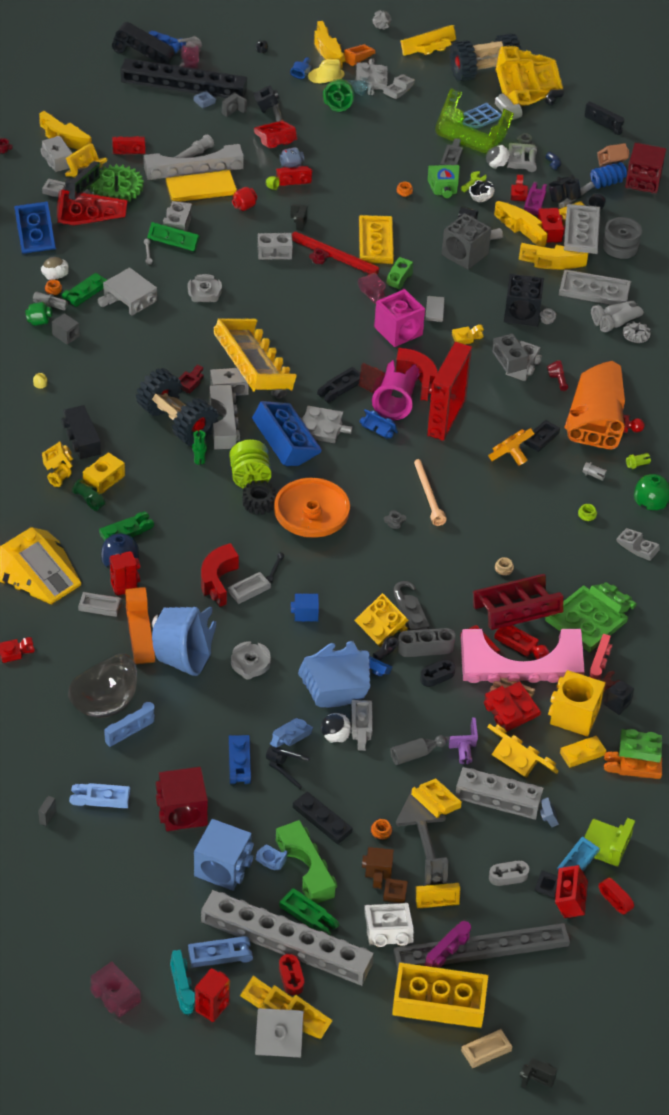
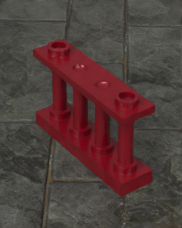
M545 574L473 591V608L485 607L488 610V627L491 630L564 612L563 595L560 592L549 594L546 591ZM539 594L541 596L534 599L530 598L531 595ZM519 598L523 600L522 602L513 603L511 601ZM502 602L505 604V606L497 608L494 606V604Z

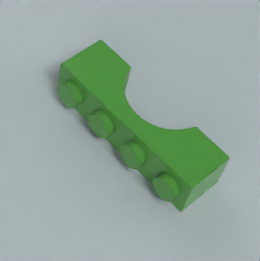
M300 820L276 828V843L281 852L283 853L286 850L287 857L302 860L310 869L302 881V890L305 896L316 904L335 898L337 882L334 876H330L328 873L326 861L324 859L321 860L317 845L315 843L312 844L308 829L306 827L303 828Z

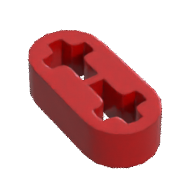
M607 878L599 883L601 894L619 913L624 915L634 908L631 897L612 878Z
M292 954L283 955L279 960V972L284 990L289 995H299L304 990V977L299 960ZM286 963H290L292 971H289ZM294 978L295 984H298L297 987L291 984V979Z

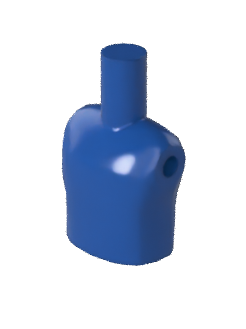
M306 57L303 62H295L290 70V74L295 78H305L312 69V66L309 64L310 58Z

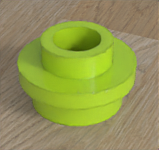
M584 504L579 508L578 516L582 520L592 521L596 518L597 511L593 505Z

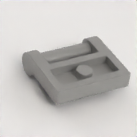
M509 143L508 168L527 169L529 172H535L537 169V164L535 163L537 146ZM525 152L529 154V161H524Z

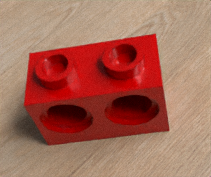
M211 968L195 986V1011L214 1023L229 1005L230 979L223 972H217Z

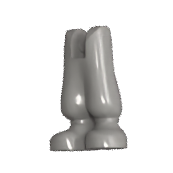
M634 300L610 305L605 310L600 305H595L591 309L592 319L596 326L600 325L602 332H609L613 328H618L644 314L643 309L637 306Z

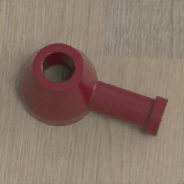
M561 360L548 365L549 377L558 378L560 390L566 391L569 387L565 380Z

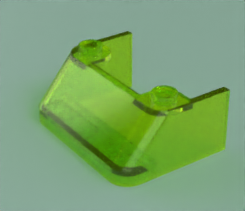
M450 88L436 124V133L451 141H454L455 138L461 139V145L487 154L491 148L496 147L505 138L514 113L504 109L498 125L493 126L490 133L486 134L462 124L464 112L456 108L461 92Z

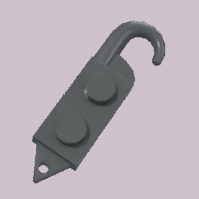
M408 581L398 582L394 586L393 591L400 612L409 620L406 623L408 631L429 629V624L418 598L412 595H403L401 592L402 587L407 586L415 590V586Z

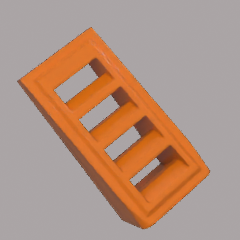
M365 44L344 50L345 62L355 66L357 63L375 54L376 50Z

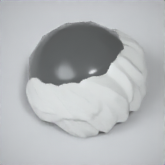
M503 145L493 147L486 154V162L494 169H497L498 166H504L508 161L509 151Z

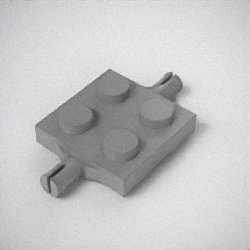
M369 59V64L357 63L355 86L367 88L369 95L370 93L371 95L374 94V89L384 90L387 87V66L375 65L374 59Z
M308 406L305 415L300 418L313 438L318 441L336 443L337 436L341 432L348 434L352 432V426L342 425V411Z

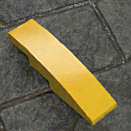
M255 976L251 978L240 995L257 1008L303 1011L302 1032L318 1039L323 1037L333 1021L297 995L292 998L275 985L273 988H270Z

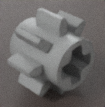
M377 11L373 17L374 26L383 30L389 27L391 22L390 14L386 11Z

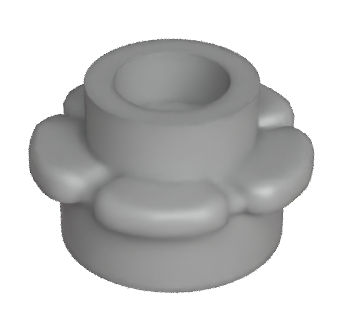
M550 308L540 312L541 322L545 324H551L556 319V313Z

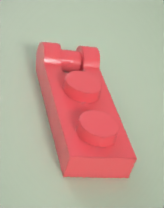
M602 635L590 669V678L600 681L602 670H605L607 664L605 656H610L612 644H609L610 635Z

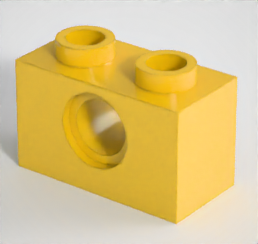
M108 452L82 472L83 480L89 486L96 487L97 492L102 494L125 476V463Z

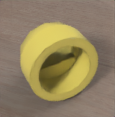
M37 373L33 378V384L36 388H45L48 385V379L45 374Z

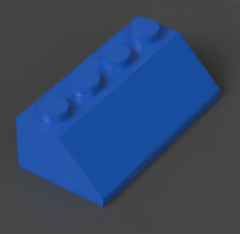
M260 402L252 419L283 465L299 466L321 453L322 449L290 403Z

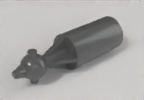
M439 735L435 740L419 738L391 747L392 760L395 765H399L427 756L436 746L444 747L450 740V737Z

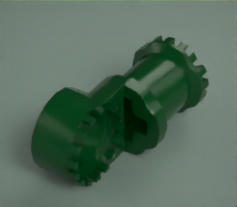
M78 479L74 483L72 493L84 497V500L92 510L98 511L105 505V499H103V496H100L101 494L97 492L96 487L89 486L83 479Z

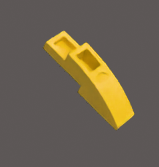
M317 21V31L314 33L316 49L324 59H339L342 69L345 55L341 52V45L338 44L336 38H331V35H328V27H325L324 22Z
M45 111L39 113L40 127L45 129V135L49 139L60 136L67 147L77 150L92 143L91 137L73 124L68 123L64 125Z
M501 201L496 202L494 215L514 233L521 231L537 246H546L547 233L541 228L542 222L538 218L514 205Z
M521 243L519 260L532 262L536 268L573 269L587 265L588 253L565 251L564 246L556 245L555 249Z

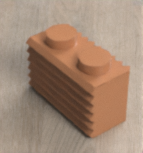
M626 144L607 146L597 152L599 166L605 167L606 165L627 160L629 149L626 147Z

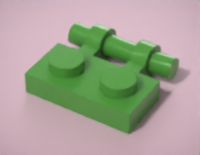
M607 582L592 585L589 590L590 594L617 613L627 612L629 608L634 609L637 605L632 600V597L628 594L624 595L618 590V587Z

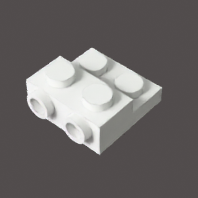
M408 903L365 905L369 945L383 947L386 944L405 946L408 943H413V924Z

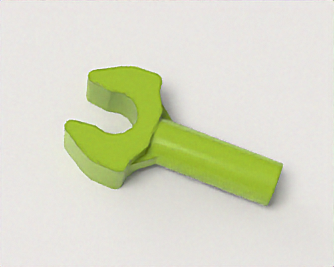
M480 171L471 173L470 181L464 184L461 190L466 192L477 180L486 182L487 175L479 178Z

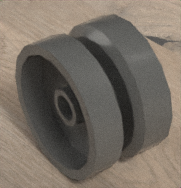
M617 217L608 221L602 245L604 251L608 255L620 259L635 256L640 246L641 225L635 220L625 217Z

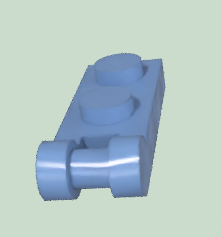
M146 702L142 705V709L133 714H128L124 719L116 723L110 724L104 729L106 744L111 747L155 721L154 704Z
M236 937L188 944L191 968L236 961L249 962L253 959L252 951L249 950L250 940L248 937Z

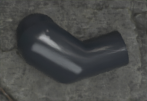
M551 89L545 97L546 104L553 105L555 97H563V90Z
M393 636L387 637L381 648L372 654L373 658L380 661L392 653L398 646V639Z

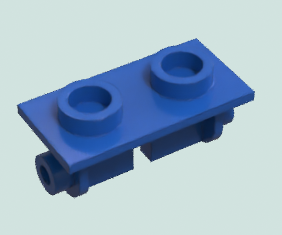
M364 410L366 417H362L360 420L362 427L373 432L377 426L376 434L386 439H391L394 432L398 433L393 420L389 418L384 419L375 411Z

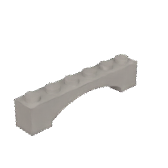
M240 144L226 145L215 153L193 158L166 157L160 155V153L144 155V170L147 180L243 169L244 156Z

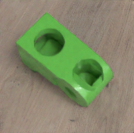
M399 257L387 277L386 284L401 289L406 279L410 278L413 274V261ZM401 263L406 264L407 267H406V268L401 267Z

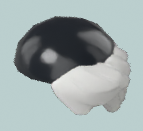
M477 180L469 189L470 196L476 202H485L494 194L493 184L488 181Z
M332 713L321 722V733L330 743H342L349 738L351 725L346 715Z

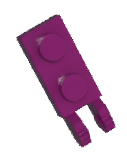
M533 182L524 205L525 211L532 215H538V211L542 209L547 184H543L542 189H537V182Z
M461 921L426 955L425 966L441 968L446 961V957L450 953L453 955L459 946L464 945L470 938L471 924L467 921Z

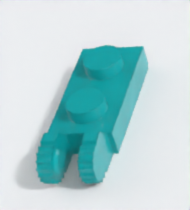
M175 950L171 955L170 967L180 1010L183 1014L189 1015L194 1011L195 993L192 991L190 977L186 976L187 960L182 958L181 950Z

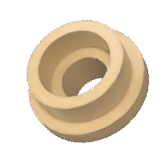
M500 558L495 563V571L500 575H509L514 570V565L509 558Z

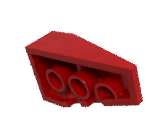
M61 189L57 203V223L74 226L122 218L126 216L127 200L82 193L76 200L69 199L68 190Z

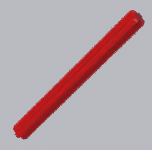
M294 231L292 234V241L313 250L316 248L322 249L324 252L329 253V257L373 276H377L380 268L376 265Z

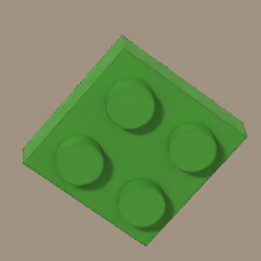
M621 729L619 756L660 762L662 756V735L654 732H638L634 729Z

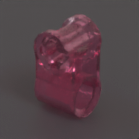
M182 45L181 57L183 66L198 69V46L185 47V45Z
M371 273L358 279L360 290L373 303L386 297L384 294L386 284L376 273Z

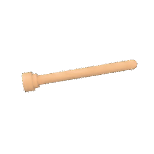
M416 459L414 464L432 510L431 521L433 525L441 526L447 521L446 515L437 505L421 460Z

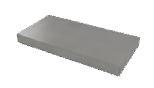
M567 204L564 238L565 251L597 254L600 207Z
M564 269L559 296L610 305L620 304L628 300L631 281Z

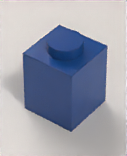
M295 594V602H291V613H294L295 621H318V594Z

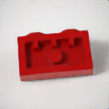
M112 137L113 154H145V137Z
M308 166L276 169V175L280 180L279 186L312 183V169Z

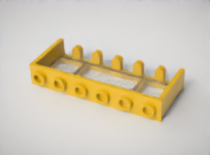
M257 319L217 320V324L214 327V335L253 391L293 390L296 374H289V367L282 368L283 358H275L276 348H269L268 350L269 338L262 339L263 330H255Z

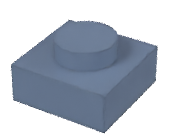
M549 798L540 800L543 807L540 809L543 821L547 820L551 828L559 825L555 809Z

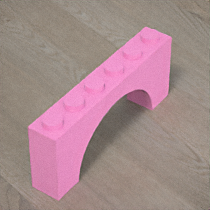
M462 629L463 681L470 683L488 681L494 683V681L499 682L500 678H508V681L515 682L528 681L536 683L548 681L555 683L559 681L560 676L564 677L567 670L581 675L585 673L581 629H561L559 643L551 653L538 660L526 662L510 660L497 654L487 644L482 629Z

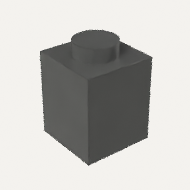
M64 313L52 321V334L68 345L80 337L79 323Z

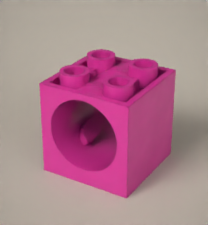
M405 289L376 301L374 328L394 347H397L423 335L425 308Z

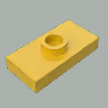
M459 883L416 887L417 909L460 905Z

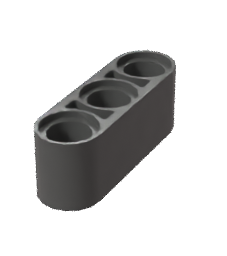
M449 628L403 631L399 635L398 653L403 657L450 654L454 650L456 634Z

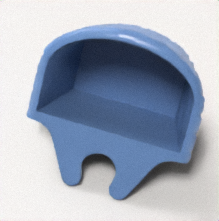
M164 607L156 620L152 633L153 649L158 661L180 669V671L186 672L189 675L198 676L211 655V643L216 628V621H212L209 629L207 622L212 614V607H208L203 612H200L197 607Z
M354 641L347 642L346 647L338 651H334L335 644L330 643L316 654L304 658L298 674L309 690L315 704L319 707L329 708L352 704V700H362L371 687L369 683V652L358 650Z

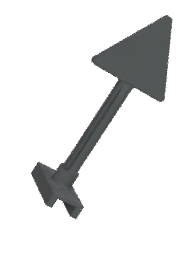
M410 793L396 820V826L414 824L418 826L427 859L425 860L424 886L447 884L449 864L447 857L436 859L426 824L445 821L446 816L440 814V817L436 818Z

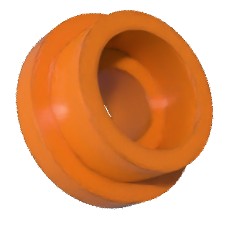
M401 182L397 186L396 191L399 195L406 197L413 193V188L409 182Z
M49 280L45 285V292L48 294L57 295L62 291V285L58 280Z
M378 819L372 824L371 833L377 839H387L392 834V826L387 820Z

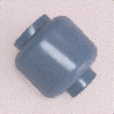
M296 147L285 149L280 155L282 168L302 166V161H304L303 152H300Z

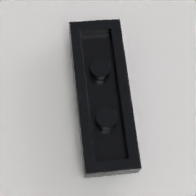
M308 791L293 802V809L337 845L352 833L353 827Z

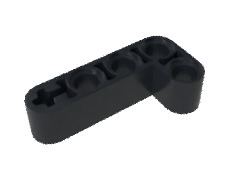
M129 22L122 24L112 42V48L117 53H123L130 46L160 64H168L175 55L173 47Z

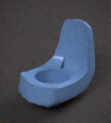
M266 844L257 851L256 860L271 870H280L286 863L287 851L285 850L282 853Z

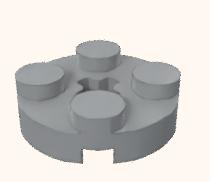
M209 274L197 275L194 280L188 282V294L193 302H217L222 294V283L219 279L217 281L214 279V276Z
M251 642L240 643L232 651L231 666L243 678L252 679L270 669V651L261 643H258V645L251 644ZM248 657L251 659L255 658L254 661L247 660Z

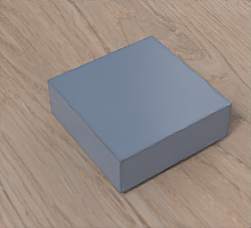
M207 91L194 96V101L201 108L216 103V99Z

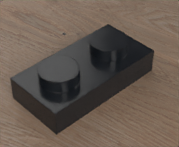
M545 420L533 430L535 434L525 440L524 444L539 452L560 433V428Z

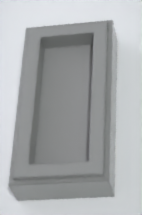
M258 572L228 587V593L240 604L270 589L271 583L261 572Z
M83 592L78 609L83 612L117 617L121 598Z

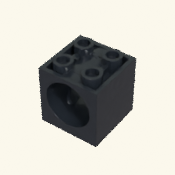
M510 274L504 315L505 323L538 326L544 278Z

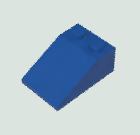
M48 202L14 206L22 254L56 249Z

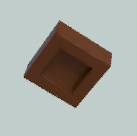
M386 878L383 901L405 903L408 881Z

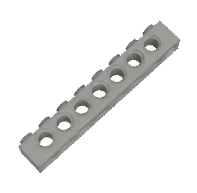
M212 890L201 910V922L237 937H248L250 942L280 954L295 955L303 963L361 986L373 964L374 953L366 948L349 944L346 940H339L325 932L316 931L305 924H298L284 916L275 915L264 908H257L246 901L234 899L222 892L219 893Z

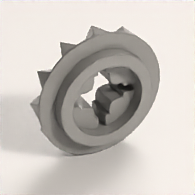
M633 321L632 324L627 323L626 327L623 328L624 337L634 343L645 342L651 335L647 324L642 325L641 322L635 323Z

